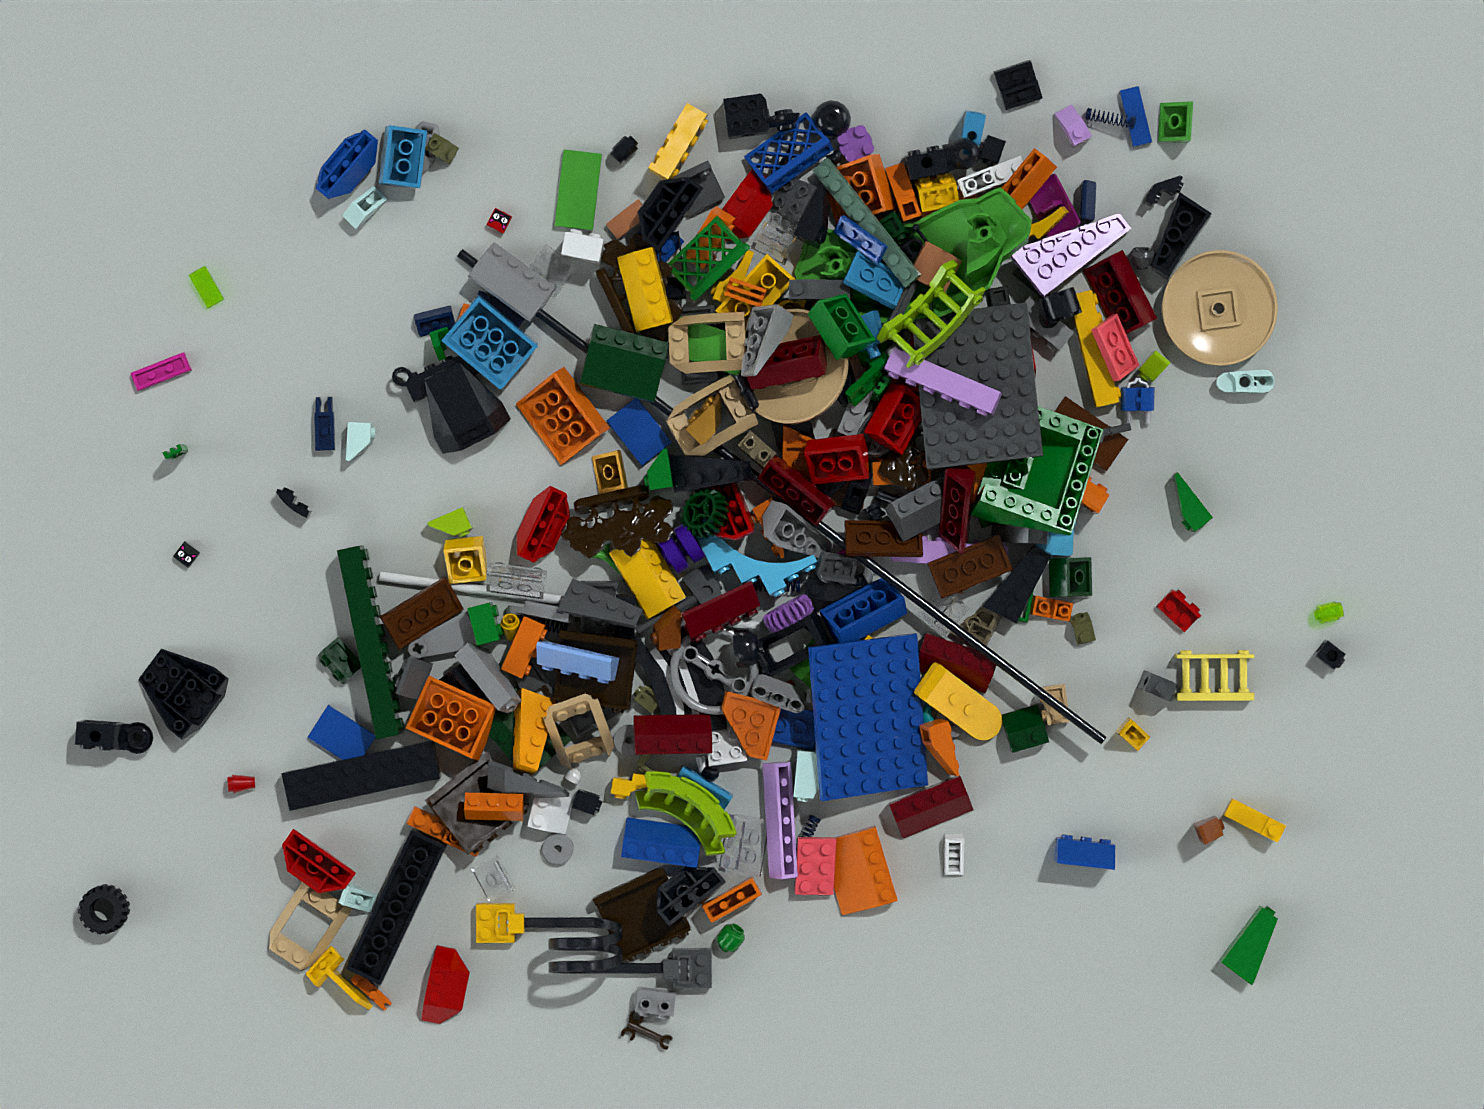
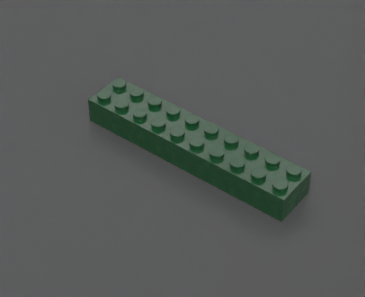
M364 545L337 550L375 737L376 739L396 736L402 733L405 726L403 718H399L398 711L401 710L399 699H395L394 692L397 689L394 686L396 682L391 680L390 673L393 672L392 663L387 660L386 654H389L387 642L384 643L382 635H385L384 625L379 622L381 610L380 606L375 603L377 591L376 587L372 586L371 579H373L372 568L368 567L367 560H370L367 548L364 549Z

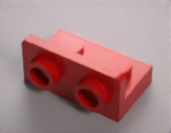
M1171 589L1156 607L1183 632H1186L1202 616L1198 613L1200 609L1193 602L1189 604L1184 600L1186 596L1179 589L1177 591Z

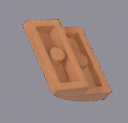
M925 241L913 264L921 274L917 281L931 288L929 283L941 265L955 260L959 264L955 270L957 272L962 260ZM948 281L943 287L944 292H946L951 281Z

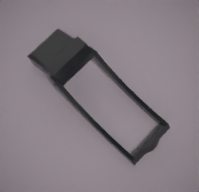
M679 231L672 232L670 236L678 235L679 250L681 251ZM659 250V260L661 261V252ZM676 277L667 278L668 283L665 288L667 299H686L684 285Z

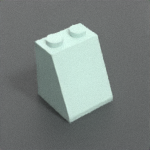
M797 748L793 797H797V801L808 802L809 799H813L819 789L816 750Z

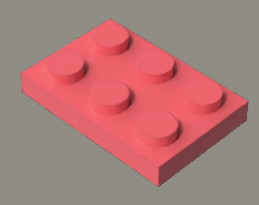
M1118 314L1109 316L1091 329L1114 382L1121 380L1140 366Z
M797 837L798 877L795 878V895H833L836 853L835 837Z

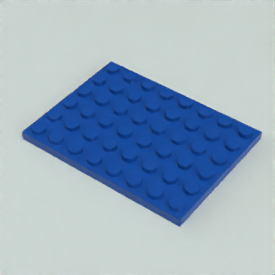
M910 633L808 647L820 800L828 801L927 786L926 748L922 742L919 725L924 724L922 700L914 693L915 688L921 681L917 634Z

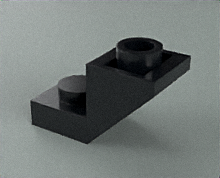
M1179 175L1152 185L1144 204L1152 206L1153 203L1157 204L1161 196L1159 190L1171 196L1175 195L1176 192L1179 193L1184 184L1181 182L1183 177Z

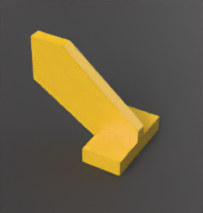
M330 946L305 974L317 987H320L330 977L356 1003L370 1010L373 1005L365 995L336 970L344 961V958L335 947Z

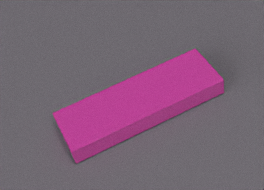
M185 352L130 374L137 391H140L192 369Z

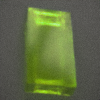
M206 266L188 275L208 309L224 300L222 293Z

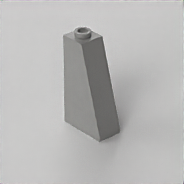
M467 643L454 655L497 710L509 713L517 708V705L522 700L489 649Z

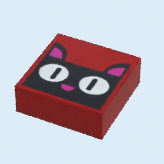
M495 208L486 225L504 234L512 216Z

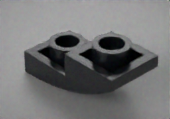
M283 487V490L277 489V495L290 509L305 518L310 517L312 511L308 510V505L298 502L297 505L294 504L297 496L293 495V490Z

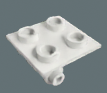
M727 727V730H712V753H707L709 767L747 761V755L731 727Z

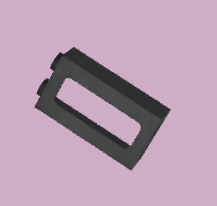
M815 611L794 624L759 639V641H763L764 652H760L759 661L761 663L760 668L765 675L772 677L809 658L807 647L776 662L768 649L770 644L806 626L816 642L809 647L831 644Z

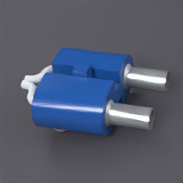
M1135 378L1134 381L1127 384V387H1121V411H1124V424H1131V411H1144L1143 424H1150V411H1154L1155 387H1149L1147 382L1141 381V378ZM1139 381V383L1144 384L1146 387H1130V385Z

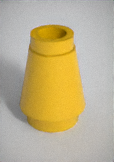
M512 613L504 615L501 620V626L508 641L514 640L520 624L519 618Z

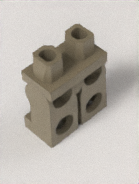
M748 431L736 445L748 457L751 456V459L762 469L776 455L775 451L751 431Z

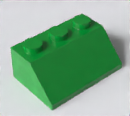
M847 294L818 300L808 312V316L837 361L852 357L876 341Z

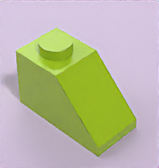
M1155 350L1150 353L1137 370L1140 372L1139 376L1144 381L1148 382L1150 380L1153 382L1171 362Z
M464 507L427 522L430 527L453 536L459 535V537L470 534L469 530L473 528Z

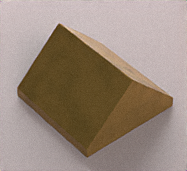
M621 450L592 456L599 494L628 488Z

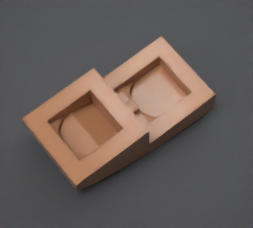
M639 199L606 224L617 239H620L639 224L637 211L642 206Z

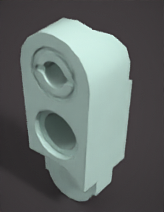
M1269 370L1227 372L1218 376L1216 386L1223 392L1265 393L1273 388L1275 380ZM1241 377H1246L1248 379L1249 383L1247 387H1242L1240 385L1239 381ZM1261 378H1264L1266 381L1264 385L1259 383Z

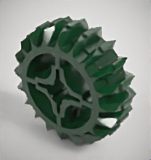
M709 487L707 489L701 488V490H695L694 495L689 494L690 499L685 500L686 505L681 507L684 512L680 514L683 518L680 522L684 524L683 527L687 526V531H690L693 537L708 539L709 536L714 537L715 532H720L719 528L724 526V520H728L726 514L729 513L727 509L729 504L721 492Z

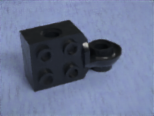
M761 93L723 99L729 139L768 134L769 129L777 127V131L795 129L794 124L798 121L800 113H793L792 109L775 111V115L770 116L767 101Z
M959 138L953 143L943 144L942 148L935 145L926 147L927 151L920 152L919 149L908 151V155L904 156L908 177L910 180L956 169L967 170L978 162L980 155L979 148L973 140ZM963 148L969 151L967 159H961L959 156V152ZM924 157L930 158V165L927 167H923L921 164Z
M80 720L76 722L75 745H80V749H92L98 746L100 747L99 750L111 751V749L128 750L131 753L139 754L147 751L153 742V733L150 727L144 723L135 722L128 724L97 720ZM97 731L101 734L100 740L96 737ZM136 732L140 733L143 737L141 743L134 740Z

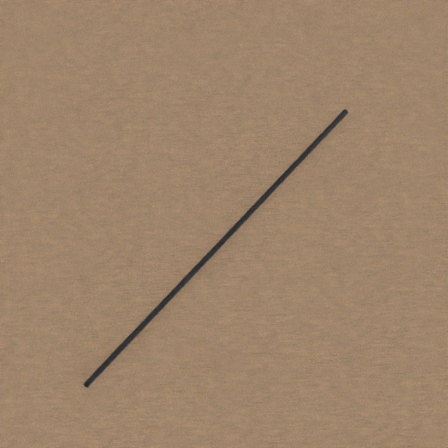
M464 249L457 255L458 258L472 268L478 262L476 258ZM543 309L535 315L586 354L588 343ZM656 396L654 403L650 402L668 417L673 411V408L658 396ZM722 445L713 450L724 459L741 460ZM751 468L753 481L780 502L789 506L809 524L845 550L844 537L823 521L816 527L757 479L760 474ZM853 556L1099 744L1104 742L1106 739L1104 734L873 559L866 556Z

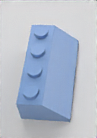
M548 641L537 642V664L542 665V669L553 671L554 668L561 669L560 673L572 675V672L584 679H590V676L596 677L598 682L607 684L609 681L615 680L619 663L618 657Z

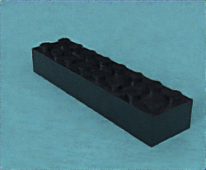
M432 740L281 773L289 811L436 780L442 777L435 743Z
M415 828L411 829L346 967L347 970L379 985L383 983L446 850L447 843Z

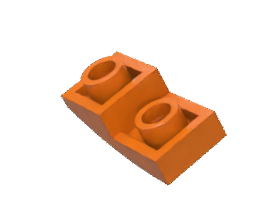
M1033 595L1030 614L1070 622L1073 603Z

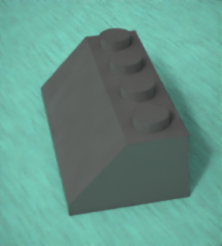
M945 475L891 502L885 508L903 542L940 523Z

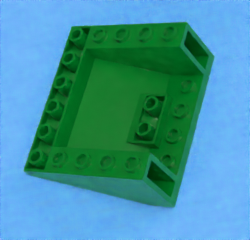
M1038 406L1043 457L987 463L970 515L990 522L1070 536L1104 429Z

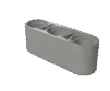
M763 674L755 677L751 692L754 698L793 713H800L804 710L807 697L804 689Z

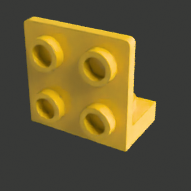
M945 172L937 174V176H927L914 180L922 212L941 209L959 200L957 184L952 173Z

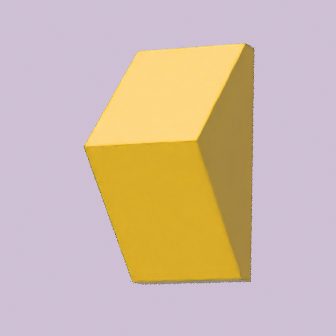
M1129 717L1115 731L1137 751L1150 738Z

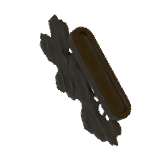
M639 233L633 235L629 240L628 246L616 239L604 244L605 250L601 259L604 263L611 265L615 269L613 276L609 277L606 269L603 267L595 271L622 330L636 334L632 325V314L626 312L621 302L627 298L626 291L618 296L612 282L615 280L623 281L621 273L619 274L618 272L620 268L617 257L652 247L642 239V235ZM661 260L658 264L664 287L666 288L668 283L667 276L671 274L673 267ZM668 299L674 323L681 316L683 308L674 300ZM673 323L640 331L641 336L665 341L669 337L668 327Z
M913 391L917 396H919V392ZM872 400L873 409L876 410L880 401L878 403H875ZM919 426L916 428L903 454L892 450L882 460L878 470L883 477L888 478L895 486L903 485L906 490L914 491L917 484L925 483L929 479L927 469L922 466L926 458L925 451L919 450L915 445L916 438L923 435V430H920ZM915 449L918 451V453L914 454L912 450ZM914 456H921L918 457V462H916L915 464H911V460ZM917 465H920V469H915ZM940 468V469H932V471H934V472L942 471V468Z
M637 485L580 498L573 503L575 512L578 514H591L585 520L577 516L570 517L566 522L567 529L561 536H563L565 541H569L570 548L580 552L587 558H592L599 553L604 543L609 540L612 541L614 548L624 550L625 554L632 557L641 549L640 545L643 538L653 543L667 542L671 538L670 535L674 529L669 523L664 522V519L673 512L672 502L670 499L665 500L664 497L657 495L645 505L639 503L649 497V489L645 485ZM634 503L631 511L619 510L618 508L619 506ZM639 508H643L644 512L640 513ZM614 509V515L610 518L604 519L598 516V511ZM593 518H595L593 527L588 528L589 521H593Z

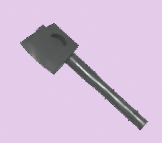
M709 564L693 570L682 578L692 595L676 603L674 606L682 612L696 603L702 604L722 595L720 590L723 588L719 581H716ZM666 611L635 627L637 633L640 634L653 627Z

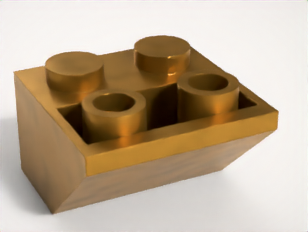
M719 393L714 397L710 395L703 402L704 405L700 409H695L687 420L689 424L686 430L701 445L716 433L721 423V395Z

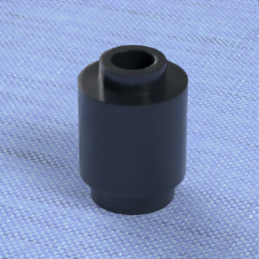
M624 136L612 148L613 150L610 154L620 164L623 161L626 162L638 150L636 147L638 142L632 136L628 138Z

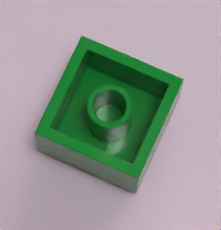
M489 602L467 608L477 646L502 639L501 635L504 634L501 623L498 624L497 616H499L497 605Z

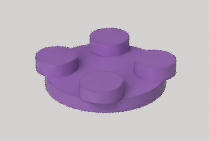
M863 125L849 128L846 133L837 137L840 152L848 162L868 156L874 151L872 138Z

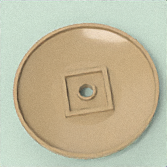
M1213 250L1190 258L1173 273L1163 294L1162 317L1170 339L1185 355L1203 364L1224 366L1250 358L1268 341L1277 320V296L1269 276L1255 261L1233 251ZM1216 303H1220L1224 307V311L1221 314H1217L1213 310Z
M787 309L794 316L788 333L780 343L820 335L808 316V310ZM824 341L827 359L825 375L818 378L803 379L799 382L792 381L783 385L768 386L764 389H754V394L759 403V407L754 411L771 421L783 424L802 423L816 418L829 409L842 392L848 374V358L837 361Z

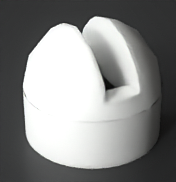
M573 769L569 770L564 778L578 785L581 774L578 770Z

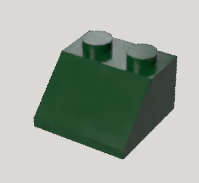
M1091 557L1050 558V597L1092 596Z
M1037 704L1001 714L1012 753L1049 742Z

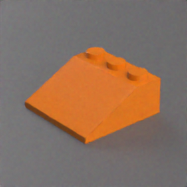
M880 154L868 155L836 167L874 216L896 209ZM830 193L829 203L836 225L841 216L845 215L850 219Z

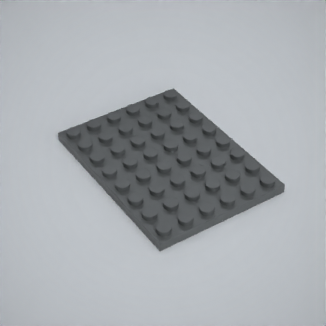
M1027 302L973 309L952 335L924 360L1000 391L1002 396L993 416L988 414L986 417L976 412L977 409L971 406L969 409L958 405L959 401L954 399L951 402L941 398L942 394L934 392V394L928 393L923 390V386L918 385L927 470L1043 457ZM953 311L939 318L948 325L956 316V313ZM928 317L915 319L913 322L931 340L941 332ZM913 334L916 351L925 344Z

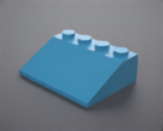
M480 295L473 300L441 340L500 390L538 347L537 342Z

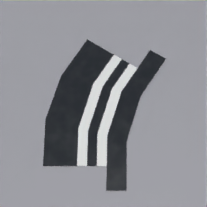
M684 628L681 629V639L687 635ZM639 636L634 640H638L636 660L650 679L661 715L704 714L691 709L683 703L673 689L669 670L671 657L675 649L659 651L657 648H654L649 652ZM703 641L690 643L691 646L698 650L699 654L710 661L714 660ZM686 650L685 656L692 660L695 657V653L692 650ZM680 659L678 674L685 692L701 704L722 706L725 696L722 682L718 679H708L703 669L692 662L687 663ZM716 666L710 667L712 674L718 673ZM724 714L710 715L712 730H727Z

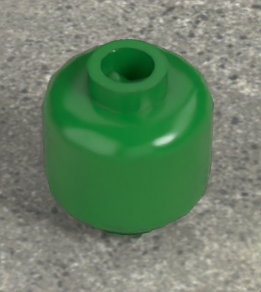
M735 923L726 924L717 935L718 946L724 952L737 951L745 940L744 930Z

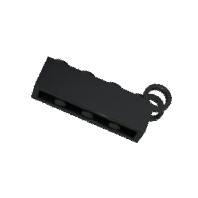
M450 355L446 359L441 360L442 363L437 366L433 363L424 367L425 371L420 374L417 371L412 373L405 367H398L392 373V380L398 386L407 387L413 402H417L427 397L425 378L457 362H460L473 375L480 372L459 355L454 358ZM400 371L408 373V380L405 383H399L397 380V374Z

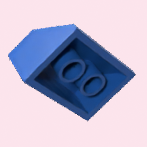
M1062 834L1061 837H1056L1054 860L1058 864L1115 870V844L1111 843L1109 839H1100L1099 842L1092 841L1091 837L1081 836L1079 840L1073 839L1072 835Z

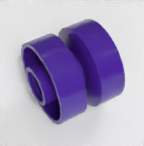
M684 524L674 529L677 537L676 541L671 537L667 542L659 543L662 548L660 550L669 566L673 565L678 574L689 568L686 556H689L695 563L706 557L691 532L687 531V526L683 527Z

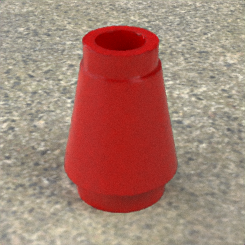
M241 775L227 777L228 792H233V794L255 788L254 777Z

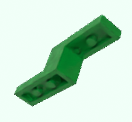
M903 328L898 332V335L901 336L907 329ZM888 339L878 344L877 347L881 356L870 360L867 350L857 354L861 365L868 369V371L864 372L845 392L849 402L854 407L882 381L884 376L888 375L884 368L890 356L884 351L894 343L893 340Z

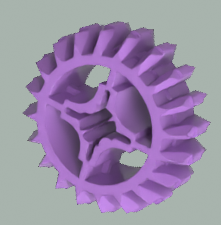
M800 595L783 603L764 615L763 620L766 628H768L769 632L775 633L794 624L812 613L814 609L812 602L807 595Z

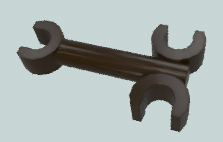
M631 1011L627 1027L622 1029L621 1036H624L626 1031H630L632 1033L630 1040L632 1041L635 1038L636 1031L659 1042L663 1049L668 1050L669 1046L665 1045L663 1041L665 1039L672 1041L673 1037L669 1034L662 1036L639 1025L643 1021L644 1016H640L639 1020H634L633 1015L635 1011Z

